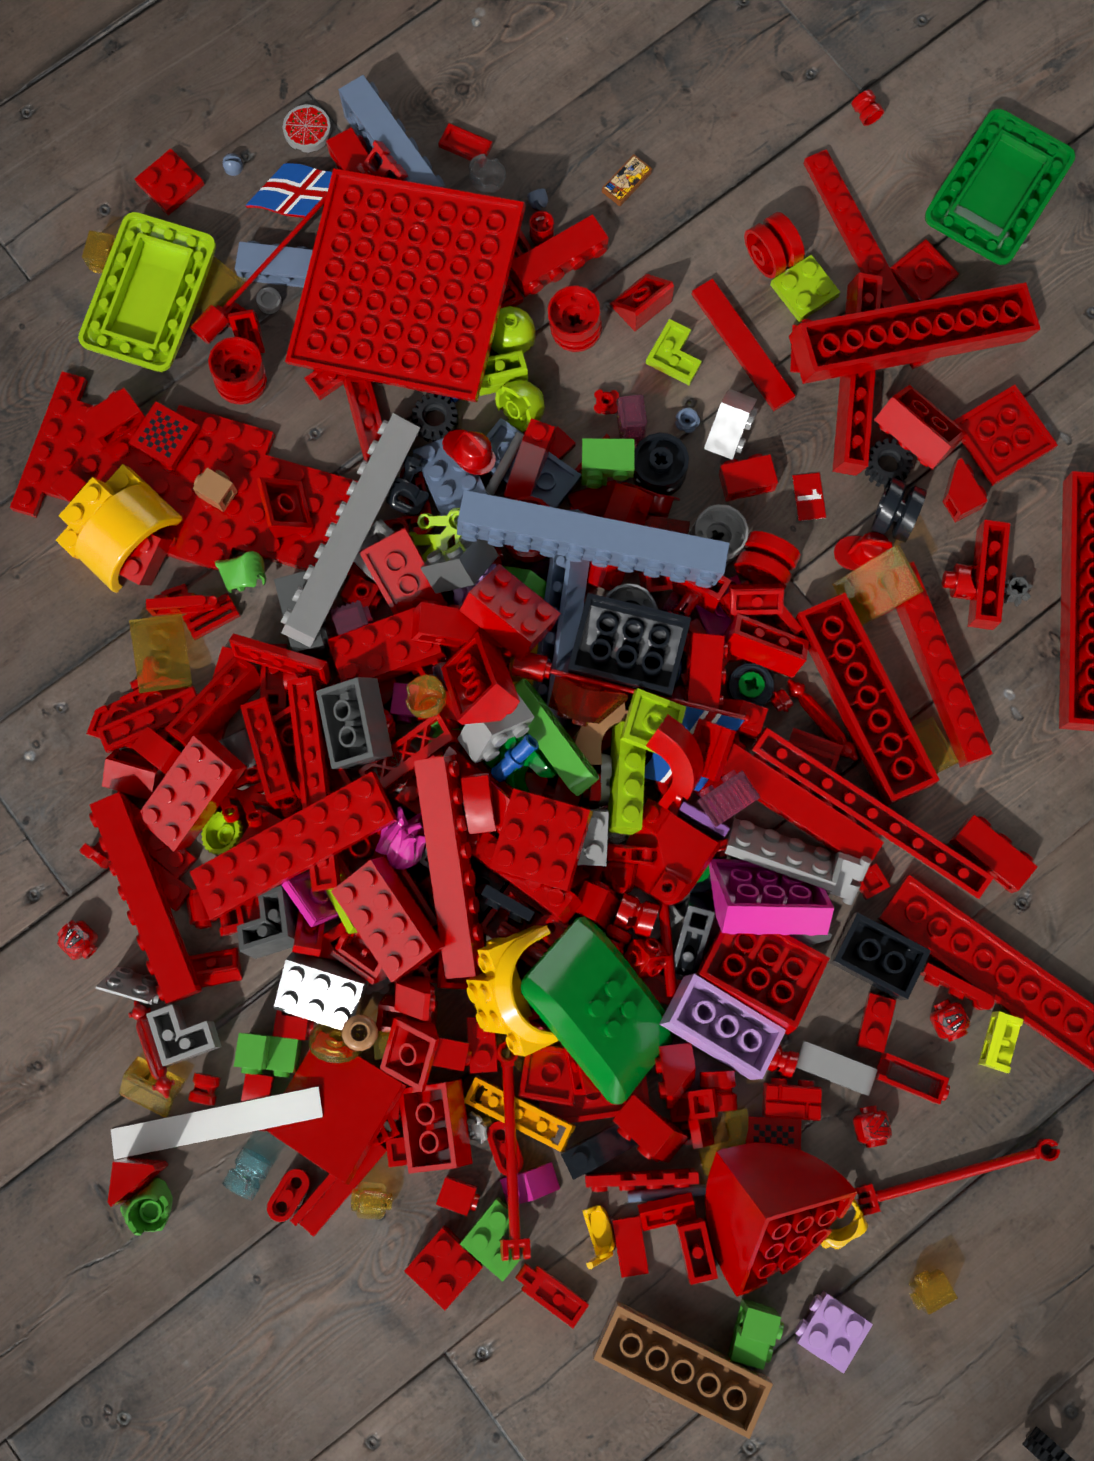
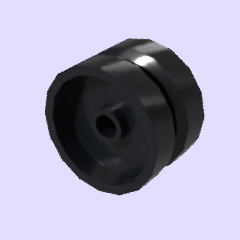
M660 432L648 435L642 439L634 450V484L651 492L667 496L678 491L685 481L689 463L688 451L682 441L671 434Z
M892 477L876 508V515L871 530L885 534L888 532L892 522L895 521L892 529V538L906 543L921 512L927 490L913 486L908 491L905 499H903L906 482Z

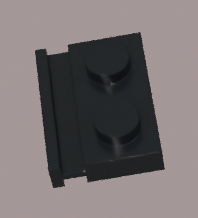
M486 885L481 893L483 898L486 899L485 904L497 911L501 907L509 912V918L521 925L524 921L531 924L535 917L534 911L489 885Z

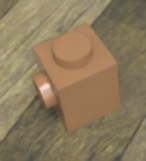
M206 468L204 473H200L197 476L193 487L199 498L223 512L238 492L225 473L220 470L214 472L209 468Z

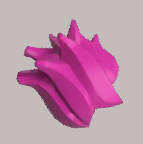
M397 807L398 821L382 829L381 838L375 851L387 855L388 861L394 869L404 870L416 865L421 860L426 847L424 828L422 823H420L422 814L419 813L407 821L402 808Z

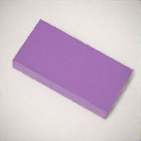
M683 802L678 810L679 815L722 840L729 831L728 826L687 802Z

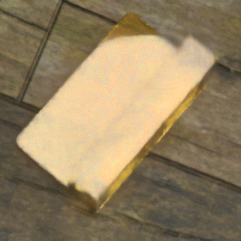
M137 1056L123 1075L119 1094L166 1118L170 1113L173 1100L184 1087L185 1079L167 1071L166 1077L174 1080L175 1085L171 1087L170 1097L166 1099L157 1090H152V1085H155L157 1080L151 1076L147 1060Z

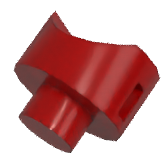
M956 563L953 571H944L942 587L950 588V597L966 600L974 598L976 589L971 576L977 566Z

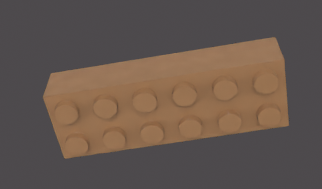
M617 1300L593 1351V1360L748 1439L751 1437L773 1386L768 1376L742 1363L730 1360L728 1356Z

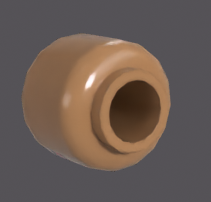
M352 1016L344 1023L342 1028L343 1041L350 1049L355 1051L367 1050L375 1044L378 1038V1027L368 1016ZM364 1031H366L365 1037L362 1035Z

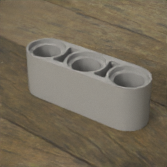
M805 1041L802 1043L796 1066L797 1069L867 1096L870 1094L878 1071L873 1067Z

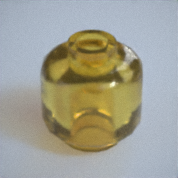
M361 1182L357 1189L354 1188L352 1190L351 1211H355L359 1219L380 1220L384 1217L386 1210H391L392 1193H387L384 1183Z

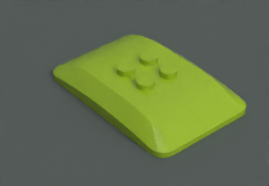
M138 212L127 214L122 220L78 336L80 344L87 350L157 372L168 370L179 351L204 287L216 250V243L213 237L207 233Z

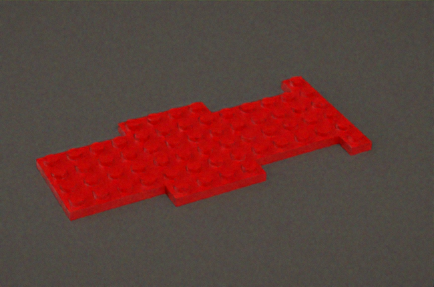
M61 372L11 502L10 509L12 511L37 518L45 495L65 500L50 487L66 468L86 483L92 477L106 483L124 464L140 476L182 517V521L177 526L171 525L157 530V532L173 540L166 556L219 571V569L216 567L215 561L232 559L235 550L243 553L254 551L259 553L263 559L307 571L310 564L316 565L318 559L314 556L321 543L327 544L329 537L325 536L331 522L337 524L340 518L336 515L342 501L347 503L351 497L346 493L353 481L352 479L269 456L275 438L273 431L182 405L178 406L176 413L198 424L200 429L174 469L130 446L128 442L138 427L104 448L81 416L92 406L91 404L81 402L88 381L84 377ZM206 468L214 472L220 470L225 473L238 491L224 512L199 498L193 490L195 479L200 473H204ZM263 477L302 481L313 528L275 539L268 527L257 479Z

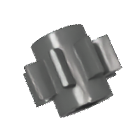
M1012 573L1009 576V580L1005 579L1004 604L1014 602L1015 606L1018 607L1022 600L1027 601L1031 597L1027 591L1033 585L1028 584L1026 575L1017 577L1015 573Z

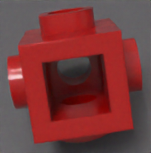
M655 938L634 939L627 946L624 957L636 971L638 977L642 978L658 976L671 955Z

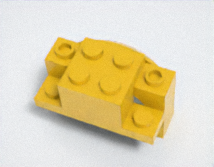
M547 925L532 926L506 938H493L486 941L487 946L477 950L479 954L478 963L483 973L466 979L468 984L467 994L471 1002L475 1004L477 1010L476 1020L479 1026L485 1032L507 1034L506 1043L514 1055L527 1056L559 1041L549 1028L539 1030L530 1024L528 1017L533 1015L528 1001L521 993V980L515 966L520 955L528 946L550 934Z

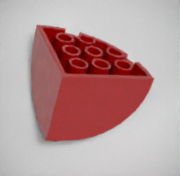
M748 1143L716 1151L706 1186L707 1225L718 1264L737 1297L768 1284L766 1278L778 1271L782 1275L810 1255L831 1234V1224L837 1217H844L857 1194L856 1189L844 1176L821 1159L799 1149L780 1144Z

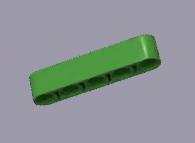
M522 678L514 686L518 695L534 715L532 722L528 726V733L536 739L540 750L566 786L576 796H580L599 780V776L536 689L528 680Z

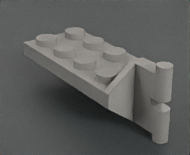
M736 818L731 826L725 854L823 888L827 893L843 898V902L847 905L853 904L861 886L858 881H863L872 862L866 856L858 859L841 852L834 854L826 848L815 847L804 843L798 838H789L775 830L764 829L750 821Z

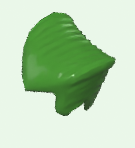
M249 551L237 558L215 561V565L219 569L224 584L230 593H232V589L236 588L238 591H244L245 587H255L257 579L262 580L263 586L266 584L264 560L257 552Z
M154 1178L139 1193L124 1204H121L120 1211L125 1219V1223L134 1235L140 1236L143 1232L161 1231L169 1219L173 1197L166 1182L160 1178Z

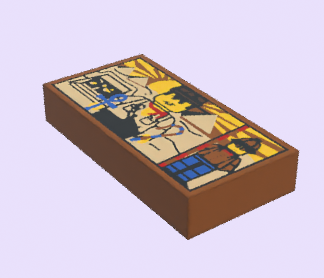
M633 154L602 187V193L618 206H621L651 175L652 168Z

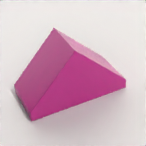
M552 1162L518 1173L519 1204L536 1200L560 1189ZM507 1177L500 1179L508 1205Z

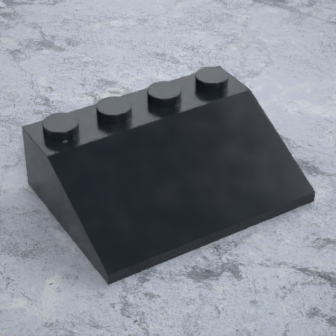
M587 593L568 666V673L634 689L638 688L672 698L691 618Z

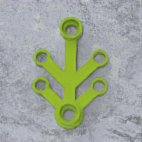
M460 507L450 510L447 516H433L430 513H425L418 517L417 523L421 529H430L433 526H447L441 534L417 535L415 532H409L416 546L431 545L422 555L425 562L428 560L427 556L431 552L438 549L441 551L448 550L449 540L454 535L455 544L459 542L460 535H457V517L459 516ZM424 517L429 519L428 526L423 522Z

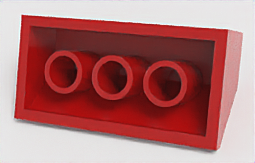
M478 631L441 668L457 721L461 725L501 721L507 714L513 713L520 703L501 650Z

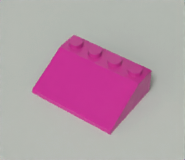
M712 859L709 863L715 914L722 933L828 935L834 906L825 889L745 860Z

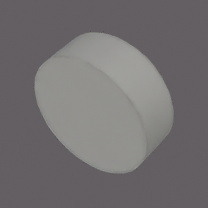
M266 287L257 293L256 302L262 312L273 314L281 308L282 299L276 289Z

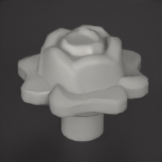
M471 1111L466 1115L469 1139L477 1140L479 1144H483L488 1139L486 1131L492 1125V1121L489 1117L482 1119L480 1115H476Z

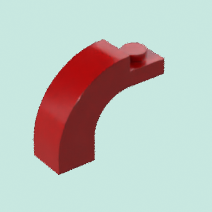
M668 714L646 745L660 755L668 763L672 771V783L658 802L666 810L673 801L678 804L682 797L688 800L702 777L704 765L702 752L693 735L680 722Z

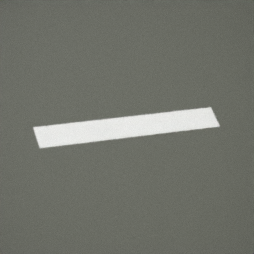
M319 1087L111 1129L114 1159L321 1118L323 1114Z

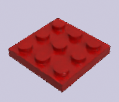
M1016 385L1011 386L953 421L967 433L961 442L992 486L1051 452L1058 446Z
M513 788L490 868L570 892L593 811Z

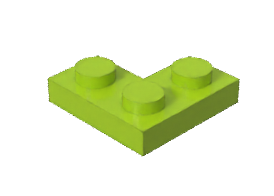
M669 319L646 359L647 365L689 386L702 363L701 360L681 351L691 334V329Z

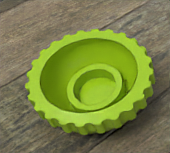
M222 811L213 814L201 833V840L205 849L209 853L220 855L237 846L243 836L242 822L239 819L233 823L226 822Z

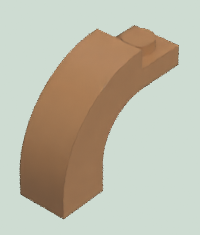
M625 700L610 702L595 710L584 721L574 738L575 744L593 768H599L602 765L601 742L605 732L615 727L621 721H626L628 710H625Z

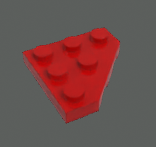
M161 677L142 689L138 688L120 697V700L95 709L86 734L100 739L96 728L189 688V686ZM165 729L156 732L169 742L170 735ZM133 743L124 746L125 748L134 750L133 748H131Z

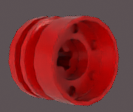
M577 285L567 286L557 291L550 299L547 308L551 334L556 344L570 352H582L593 347L599 340L602 332L600 304L595 294L587 288Z
M241 337L225 338L218 342L210 351L208 358L209 369L216 390L223 399L230 403L242 405L255 401L263 394L267 385V376L261 353L253 342Z

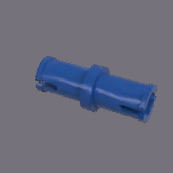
M526 735L513 749H508L505 752V757L491 769L492 776L497 781L504 782L516 768H521L525 763L524 760L539 748L536 739L531 735Z

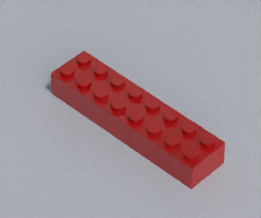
M846 593L799 612L795 620L803 628L800 635L803 639L809 641L808 651L883 803L889 806L940 781Z

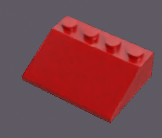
M720 929L696 975L786 1030L785 1034L789 1035L797 1029L830 958L789 935L722 933Z

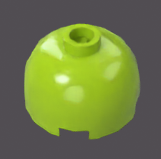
M509 306L501 308L491 348L499 353V355L522 350L524 355L531 346L533 347L536 331L534 322L529 314L518 307Z
M515 380L506 383L496 392L495 401L498 411L502 409L509 418L506 422L520 432H524L527 429L531 418L538 421L542 419L545 409L543 394L532 383L526 380Z

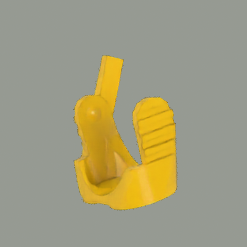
M855 1198L852 1202L856 1210L853 1220L843 1228L831 1229V1234L821 1243L823 1248L827 1249L831 1246L834 1249H840L867 1231L868 1223Z
M593 1206L582 1210L596 1257L586 1263L589 1269L596 1267L613 1256L615 1237L607 1211L602 1206Z

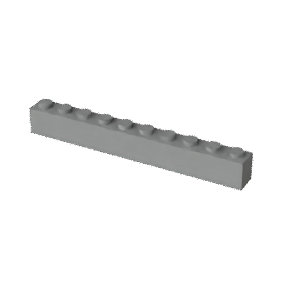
M394 413L389 422L386 420L382 422L377 432L382 435L379 442L373 440L367 452L371 455L369 461L363 460L357 471V474L361 475L359 481L353 480L346 493L351 496L347 503L342 501L336 512V515L340 517L337 524L331 522L325 536L329 537L327 544H320L314 556L318 559L316 565L310 564L303 579L307 580L305 587H298L292 601L296 602L293 610L287 608L281 620V623L285 624L281 632L282 634L311 647L420 427Z

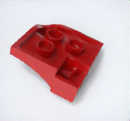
M648 798L643 806L642 830L630 835L625 844L656 848L652 853L654 865L635 864L638 866L634 887L666 905L676 904L689 894L721 847L717 841L692 827L669 809L666 810L650 798ZM638 850L637 860L641 861L642 850ZM665 887H672L671 891L664 892Z

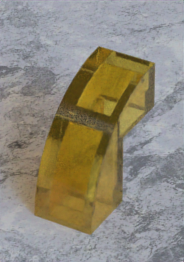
M743 1107L738 1108V1110L723 1112L729 1137L728 1140L698 1148L705 1176L709 1175L716 1151L745 1143L748 1132L747 1108Z

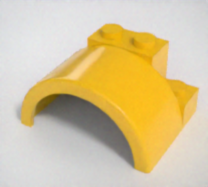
M122 464L106 483L92 477L59 514V517L68 526L56 541L72 557L81 560L111 591L117 593L123 587L118 582L119 572L130 553L155 531L166 526H177L182 521V517L131 468Z

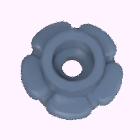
M691 408L682 409L676 415L677 421L675 425L679 430L690 433L695 430V427L699 426L700 418L696 411Z

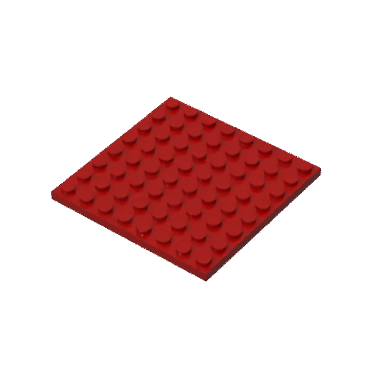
M333 168L285 362L288 365L478 402L526 208L525 203Z

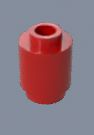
M198 890L189 891V897L187 898L189 924L195 925L196 929L212 927V922L216 920L209 919Z

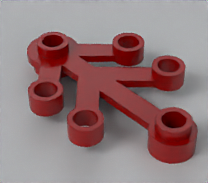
M252 766L244 771L245 775L237 780L220 806L224 820L228 823H233L240 818V813L237 806L231 805L230 799L239 800L246 813L249 826L256 828L263 824L264 818L262 812L256 809L254 804L272 806L266 800L265 794H261L264 792L262 782L244 790L238 789L246 784H254L261 780L257 766ZM295 795L278 800L282 814L286 818L302 810V804Z

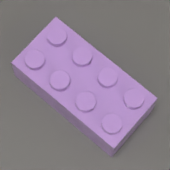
M696 974L683 977L660 1022L661 1026L750 1080L763 1079L786 1032L784 1028Z

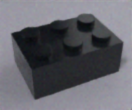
M857 912L851 915L828 963L899 1000H908L931 950Z

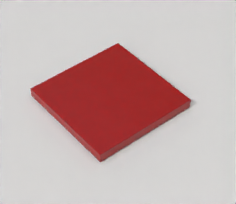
M320 1032L284 1093L319 1087L323 1117L264 1130L344 1184L349 1185L407 1085Z

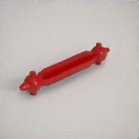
M789 679L787 681L790 687L789 695L798 698L803 709L832 742L843 745L840 753L841 756L857 760L855 744L847 742L845 734L814 698L805 693L804 684Z
M135 1000L134 1008L128 1015L129 1018L133 1017L137 1020L136 1030L151 1076L157 1080L155 1085H152V1090H157L167 1099L170 1097V1090L175 1085V1081L166 1077L167 1067L162 1066L146 1015L151 1012V1008H146V1006L141 1005L139 1001Z

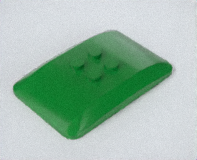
M994 109L987 115L927 208L925 221L930 227L999 265H1006L1013 260L1075 160V152L1069 145L1003 109Z
M585 916L576 918L521 981V993L611 1104H622L628 1099L655 1064V1058L659 1057V1046L670 1045L675 1037L673 1032L660 1025L665 1011L641 977H638L630 963L591 919Z

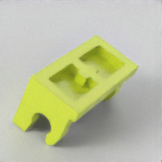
M1000 1011L992 1012L978 1064L1010 1073L1012 1056L1020 1026L1023 1025L1024 1020Z

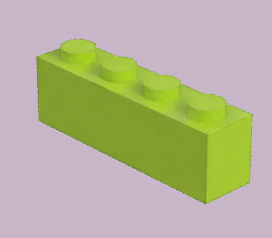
M621 721L612 728L610 757L612 758V777H610L609 785L611 790L608 802V832L633 835L642 830L646 750L620 740L625 724L624 721Z

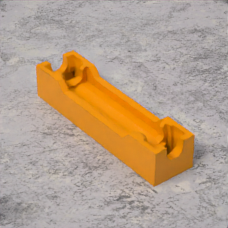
M475 1077L464 1102L505 1123L503 1089L481 1077ZM483 1085L488 1090H484L480 1098L482 1102L477 1103L475 1102V1094L478 1088ZM515 1096L516 1129L560 1152H564L568 1145V1139L574 1132L576 1125ZM558 1125H562L566 1129L559 1144H557L552 1138H555L558 1133Z

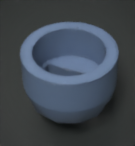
M234 153L224 156L222 163L225 172L231 176L240 174L243 170L241 158Z
M537 189L527 195L529 204L535 210H541L542 207L545 208L547 206L548 196L545 189Z

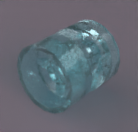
M242 1148L234 1161L236 1168H231L228 1171L222 1184L233 1193L245 1199L254 1200L261 1187L259 1181L266 1179L273 1164L260 1154L250 1149Z

